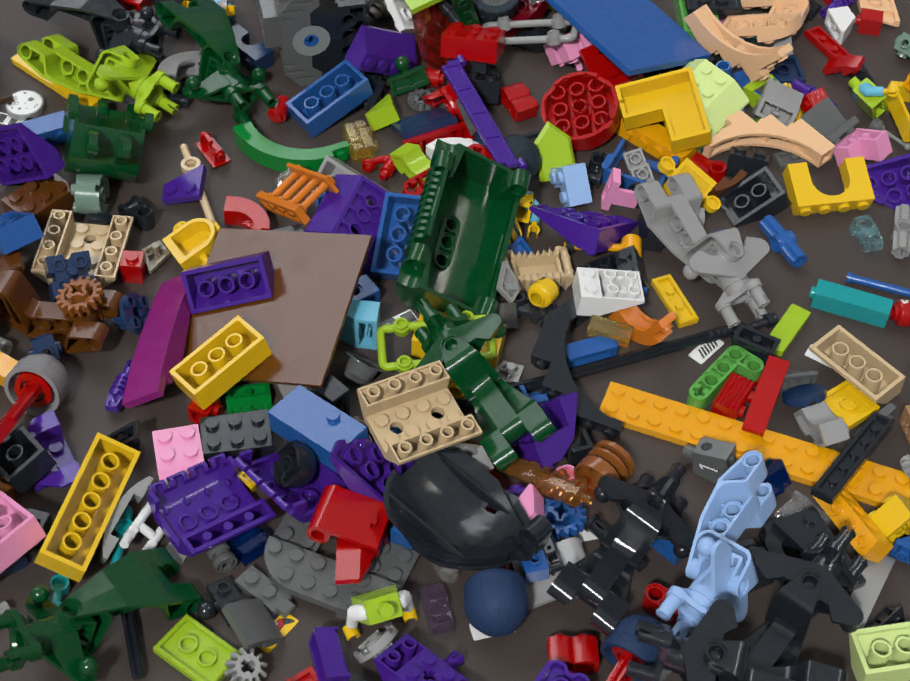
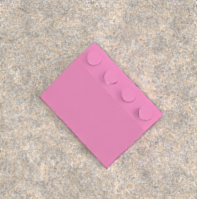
M0 490V573H2L47 535L34 515Z

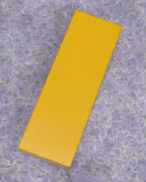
M671 274L651 280L652 287L668 312L673 311L677 316L674 321L678 328L698 323L699 317Z

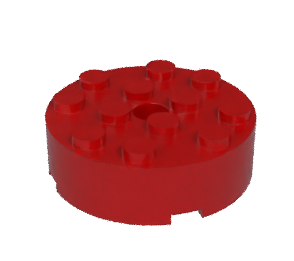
M573 72L559 78L553 83L549 91L545 92L541 103V115L544 124L549 121L570 136L574 151L590 150L608 141L616 132L621 119V111L615 88L608 80L593 72Z

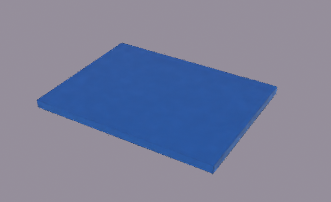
M546 0L627 76L686 65L695 59L710 60L712 55L650 0Z

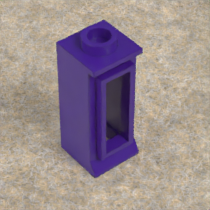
M314 627L308 645L318 681H349L351 674L348 672L339 635L336 634L338 627Z

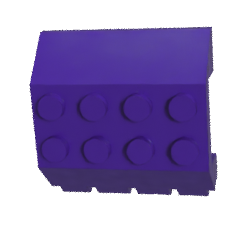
M247 449L239 452L238 457L233 461L274 502L301 523L311 521L325 486L336 484L349 490L339 473H336L318 460H316L317 472L307 485L298 489L285 488L276 483L273 475V464L278 462L280 455L276 454L277 452L252 461L253 451Z
M220 453L209 458L210 468L206 461L187 468L190 477H188L185 470L166 478L169 484L168 487L164 479L148 486L149 492L146 497L154 519L179 554L193 557L276 517V514L264 498L255 501L238 479V466L233 462L232 456L226 459L225 454Z

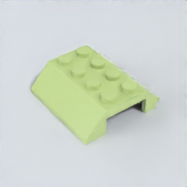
M695 59L693 62H688L683 68H692L711 130V137H713L725 127L727 117L742 110L750 100L731 76L707 59ZM704 146L697 147L696 150L700 152Z

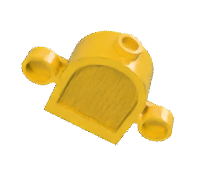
M668 156L663 157L658 162L657 167L659 171L667 177L681 173H689L702 194L701 206L707 212L715 213L721 207V201L718 197L708 196V193L717 182L690 159L686 158L678 168H675L674 160ZM666 181L662 188L666 195L670 196L671 193Z
M196 218L188 222L181 221L174 226L173 232L162 239V241L183 270H186L190 267L206 264L220 226L217 222L212 224L211 221L205 218Z

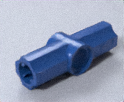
M771 215L765 216L759 222L758 227L769 239L773 252H780L795 269L807 262L808 256L798 246L796 236L791 230L786 231L776 218Z

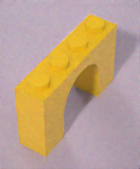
M864 156L845 158L839 170L844 185V192L835 196L823 194L815 188L810 177L807 162L787 164L782 174L788 197L792 203L793 216H808L813 213L827 214L832 211L846 212L851 209H868L875 200Z

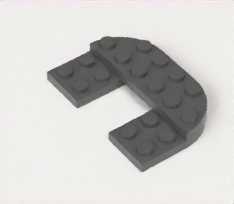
M287 512L274 535L268 537L264 550L266 571L270 580L276 586L288 593L292 600L294 596L336 612V617L344 620L347 618L348 608L352 606L350 597L394 584L398 592L404 590L420 558V554L415 552V550L388 541L386 545L381 546L380 554L378 557L373 558L370 569L360 583L336 585V560L318 554L324 543H317L308 538L306 530L310 521L301 523Z

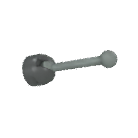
M878 117L868 127V129L887 131L885 130L884 122ZM888 132L890 138L901 144L905 150H910V143H905Z

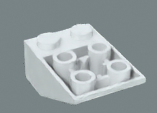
M577 267L572 284L576 315L601 316L645 302L639 271Z

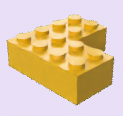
M691 67L615 86L625 130L664 121L673 153L711 144V130Z

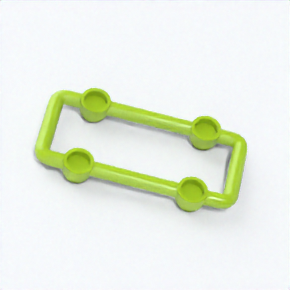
M468 310L462 312L470 321L486 316L483 314L474 315ZM399 317L393 324L382 325L377 329L378 364L382 370H397L401 374L417 367L422 359L413 360L407 355L400 356L396 362H387L385 333L394 332L399 337H405L412 330H417L422 326L426 327L424 321L409 322L408 319ZM495 338L487 341L488 352L481 353L487 361L495 358L497 354Z

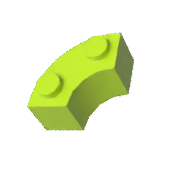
M405 143L390 153L391 159L400 174L403 175L405 173L409 179L430 168L431 161L417 144Z

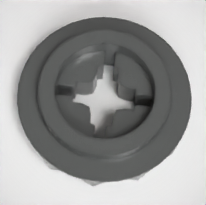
M414 89L407 98L408 105L416 111L432 110L433 107L427 105L422 100L419 102V99L432 92L430 89Z

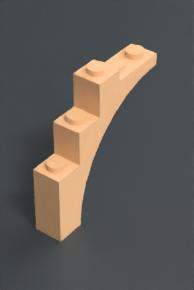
M707 4L684 18L699 44L711 54H720L724 61L730 62L731 68L734 66L740 68L742 66L751 82L757 79L761 82L770 76L769 72L777 64L776 60L778 63L789 57L787 53L793 50L790 43L778 47H763L744 41L729 31L714 16Z
M739 110L727 117L725 127L711 137V144L704 145L702 155L709 159L721 152L730 150L732 146H763L793 153L819 168L832 158L835 145L803 119H799L795 123L792 122L786 127L770 114L766 118H761L756 123L742 110Z

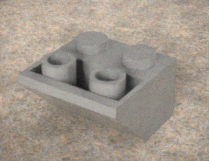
M769 78L752 113L761 118H766L771 114L788 127L789 124L794 122L799 112L804 94Z

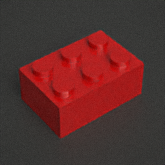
M462 22L450 23L441 35L440 57L456 59L458 55H462L468 61L496 64L505 50L506 30H501L496 26L485 28L479 24L469 26L463 25Z

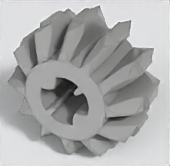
M242 647L238 653L233 651L230 654L231 660H226L224 665L229 669L224 672V676H232L230 681H261V679L267 676V673L263 671L267 667V663L260 662V659L263 657L261 653L254 656V648H251L246 653V650ZM248 666L250 670L244 673L241 669Z

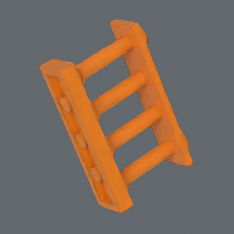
M287 163L286 167L290 170L291 174L272 193L260 190L255 197L267 211L306 225L311 220L306 214L308 212L307 209L326 190L336 194L339 190L335 186V180L330 175L317 173L303 168L299 164ZM297 179V181L282 196H280ZM315 187H317V188L300 204V202H301Z

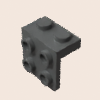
M828 97L824 98L800 117V119H803L834 145L842 140L840 138L841 135L845 134L847 136L855 130L854 125L859 122L855 115L845 120Z

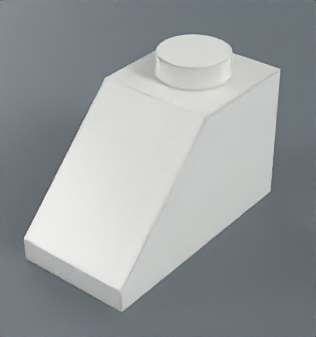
M848 6L828 9L824 22L833 39L840 45L850 34L855 23V15Z

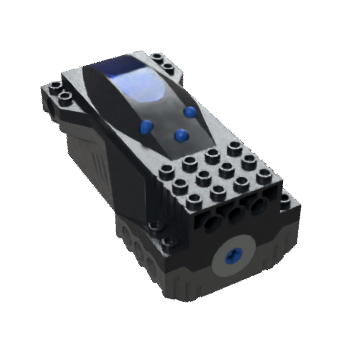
M255 0L265 48L279 47L284 73L300 86L311 85L344 61V57L361 24L369 26L368 14L366 15V11H369L368 0Z

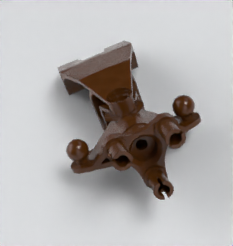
M12 251L0 258V322L29 338L50 332L54 341L59 340L62 351L66 353L95 352L102 349L109 335V328L97 321L118 316L122 293L116 290L104 289L105 297L102 298V304H96L97 310L91 309L90 314L84 312L82 317H79L78 314L70 317L69 313L64 315L62 310L60 311L56 302L42 301L23 274L25 265L18 251Z

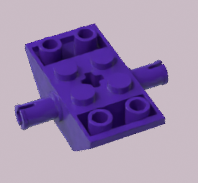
M408 633L374 659L382 681H469L456 671L464 663V657L461 653L454 658L458 651H453L442 660Z

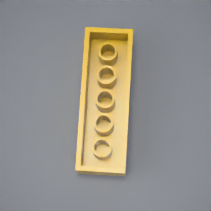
M97 432L34 563L76 582H80L137 462L140 451Z

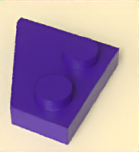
M200 165L164 184L162 194L164 205L202 200L207 172L205 165Z

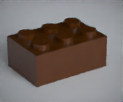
M56 173L48 179L27 182L1 199L4 213L10 210L34 213L41 230L46 228L52 209L71 211L75 202L74 196L71 195V184Z

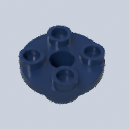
M134 292L123 295L119 303L120 312L118 316L113 317L114 324L121 330H129L135 335H140L149 313L147 297L144 295L140 296Z

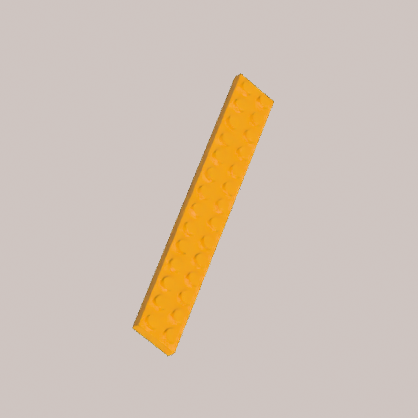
M612 381L599 409L607 416L622 422L624 428L681 446L689 444L696 447L703 437L736 444V462L745 453L753 450L758 451L763 455L767 473L812 487L841 453L767 429L764 436L761 437L741 430L744 422ZM866 461L845 487L856 501L878 508L891 495L898 494L905 498H910V478L903 471L871 461Z

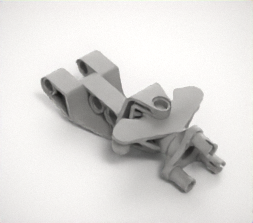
M689 173L668 177L667 185L671 193L670 196L666 195L662 186L656 180L637 184L634 194L647 227L672 254L686 264L683 268L684 277L694 280L699 275L708 283L718 285L723 291L715 308L723 316L728 328L730 329L741 323L732 308L738 304L745 303L751 309L756 320L762 319V315L768 313L764 307L768 306L771 301L765 294L760 279L749 278L747 273L769 252L770 247L768 243L761 238L746 237L743 244L736 227L707 234L698 218L702 194Z

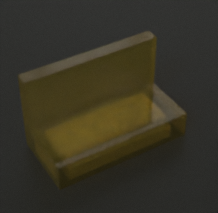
M592 315L587 329V336L595 337L600 335L618 341L619 346L628 348L634 326Z

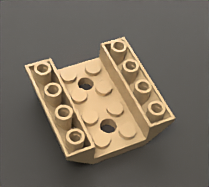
M52 209L43 233L44 237L41 239L31 267V273L50 285L52 278L46 279L43 265L45 257L63 254L64 259H69L71 253L89 250L92 268L88 275H94L102 287L105 288L116 280L121 257L129 238L134 217L113 215L110 226L76 223L73 211ZM90 240H93L91 244L86 243Z
M440 360L357 389L365 424L384 458L398 466L477 437L483 433L473 415L464 416L448 389L450 376ZM438 412L442 414L443 418L437 419L431 414ZM398 427L402 430V432L396 434L393 433L390 430V428Z

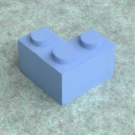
M585 162L550 169V182L554 185V188H560L559 198L564 207L593 202Z

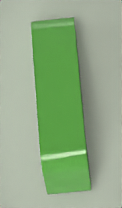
M730 346L690 387L686 404L705 410L716 398L731 372L756 382L762 375L763 361L740 346Z

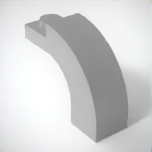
M188 51L169 56L160 63L157 71L162 70L176 82L191 75H199L200 51Z

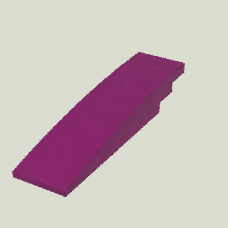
M181 275L162 282L149 310L126 383L122 405L127 409L162 397L165 386L173 381L169 371L183 360L191 311Z

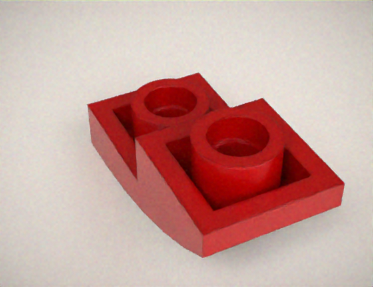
M858 55L834 57L828 60L822 71L826 76L832 73L837 74L840 71L844 76L850 73L855 74L861 70L865 58Z

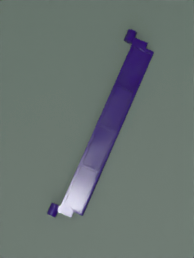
M458 55L456 60L447 61V65L442 66L441 69L493 160L509 169L519 167L526 170L528 165L523 158L518 160L515 158L462 68L466 65L464 57Z

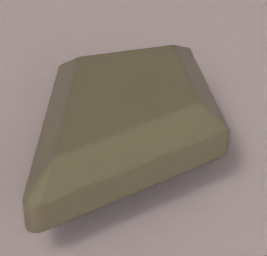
M160 240L142 249L145 252L149 274H152L171 256V252Z

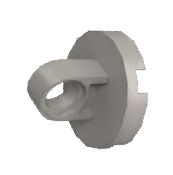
M391 622L384 625L386 630L382 633L377 629L358 646L360 652L356 651L353 655L360 663L371 658L375 659L392 645L391 641L397 635L398 630Z

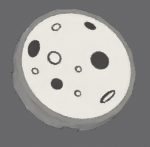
M21 90L13 93L14 102L5 104L9 117L20 121H26V118L30 117L32 119L37 118L45 109L44 99L41 94L32 90Z

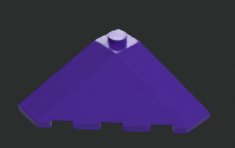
M910 153L866 165L875 196L873 202L890 207L893 211H895L896 206L901 204H908L910 206Z
M544 204L532 205L529 208L532 213L574 246L584 250L585 254L593 256L597 253L605 252L638 225V221L620 215L602 216V213L575 212L576 210L572 208H548V205Z
M369 438L355 439L353 443L347 444L346 440H337L329 456V460L349 490L384 502L383 495L386 481L393 469L401 476L414 465L413 461H409L398 466L386 460L377 443L370 442Z

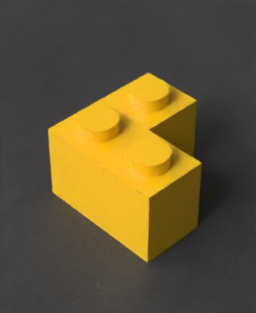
M898 494L891 495L884 500L883 505L878 510L868 514L891 544L895 543L896 539H899L904 534L910 536V499Z

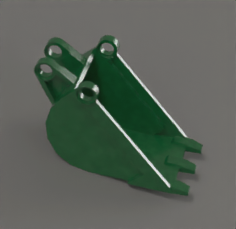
M69 94L68 100L64 105L62 132H66L64 163L66 166L64 167V172L104 174V177L108 179L135 182L141 162L145 131H152L154 114L145 113L143 117L134 112V105L127 104L126 112L108 109V101L98 99L97 107L80 105L78 95Z

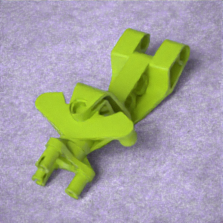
M60 34L43 37L41 42L37 40L24 42L17 47L19 57L42 78L74 92L117 102H124L126 95L135 99L134 112L139 115H145V113L154 114L155 123L160 120L162 112L154 107L162 108L173 116L177 114L174 109L179 111L180 105L168 99L163 92V88L174 94L179 90L180 83L168 77L162 70H158L151 75L156 65V59L145 54H135L125 45L102 51L95 65L80 57L78 45Z

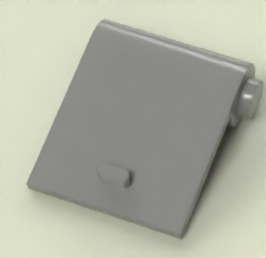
M571 537L556 543L564 565L568 561L574 564L586 557L579 538ZM559 559L551 561L550 564L559 561ZM512 561L515 572L522 576L519 561ZM561 571L554 573L555 576H551L549 572V579L534 582L533 585L532 583L527 584L528 611L556 600L546 592Z

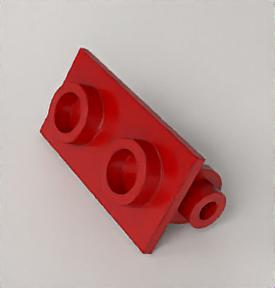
M203 131L200 133V142L195 143V145L213 169L231 162V159L216 140L211 137L209 132Z

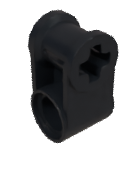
M602 151L593 152L586 164L589 184L594 185L598 189L603 180L604 169L601 168V165L607 156Z
M133 195L130 201L124 205H118L119 214L134 217L133 225L139 230L149 231L155 227L152 207L138 196Z

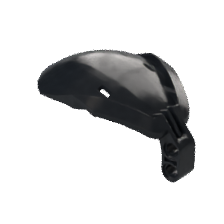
M453 449L436 451L412 460L414 465L401 476L393 469L386 481L383 498L387 518L402 533L415 552L439 567L471 571L500 568L512 561H530L547 545L553 530L552 524L543 515H536L530 520L518 497L504 490L499 480L466 452ZM488 506L497 512L492 514L486 511L485 508Z

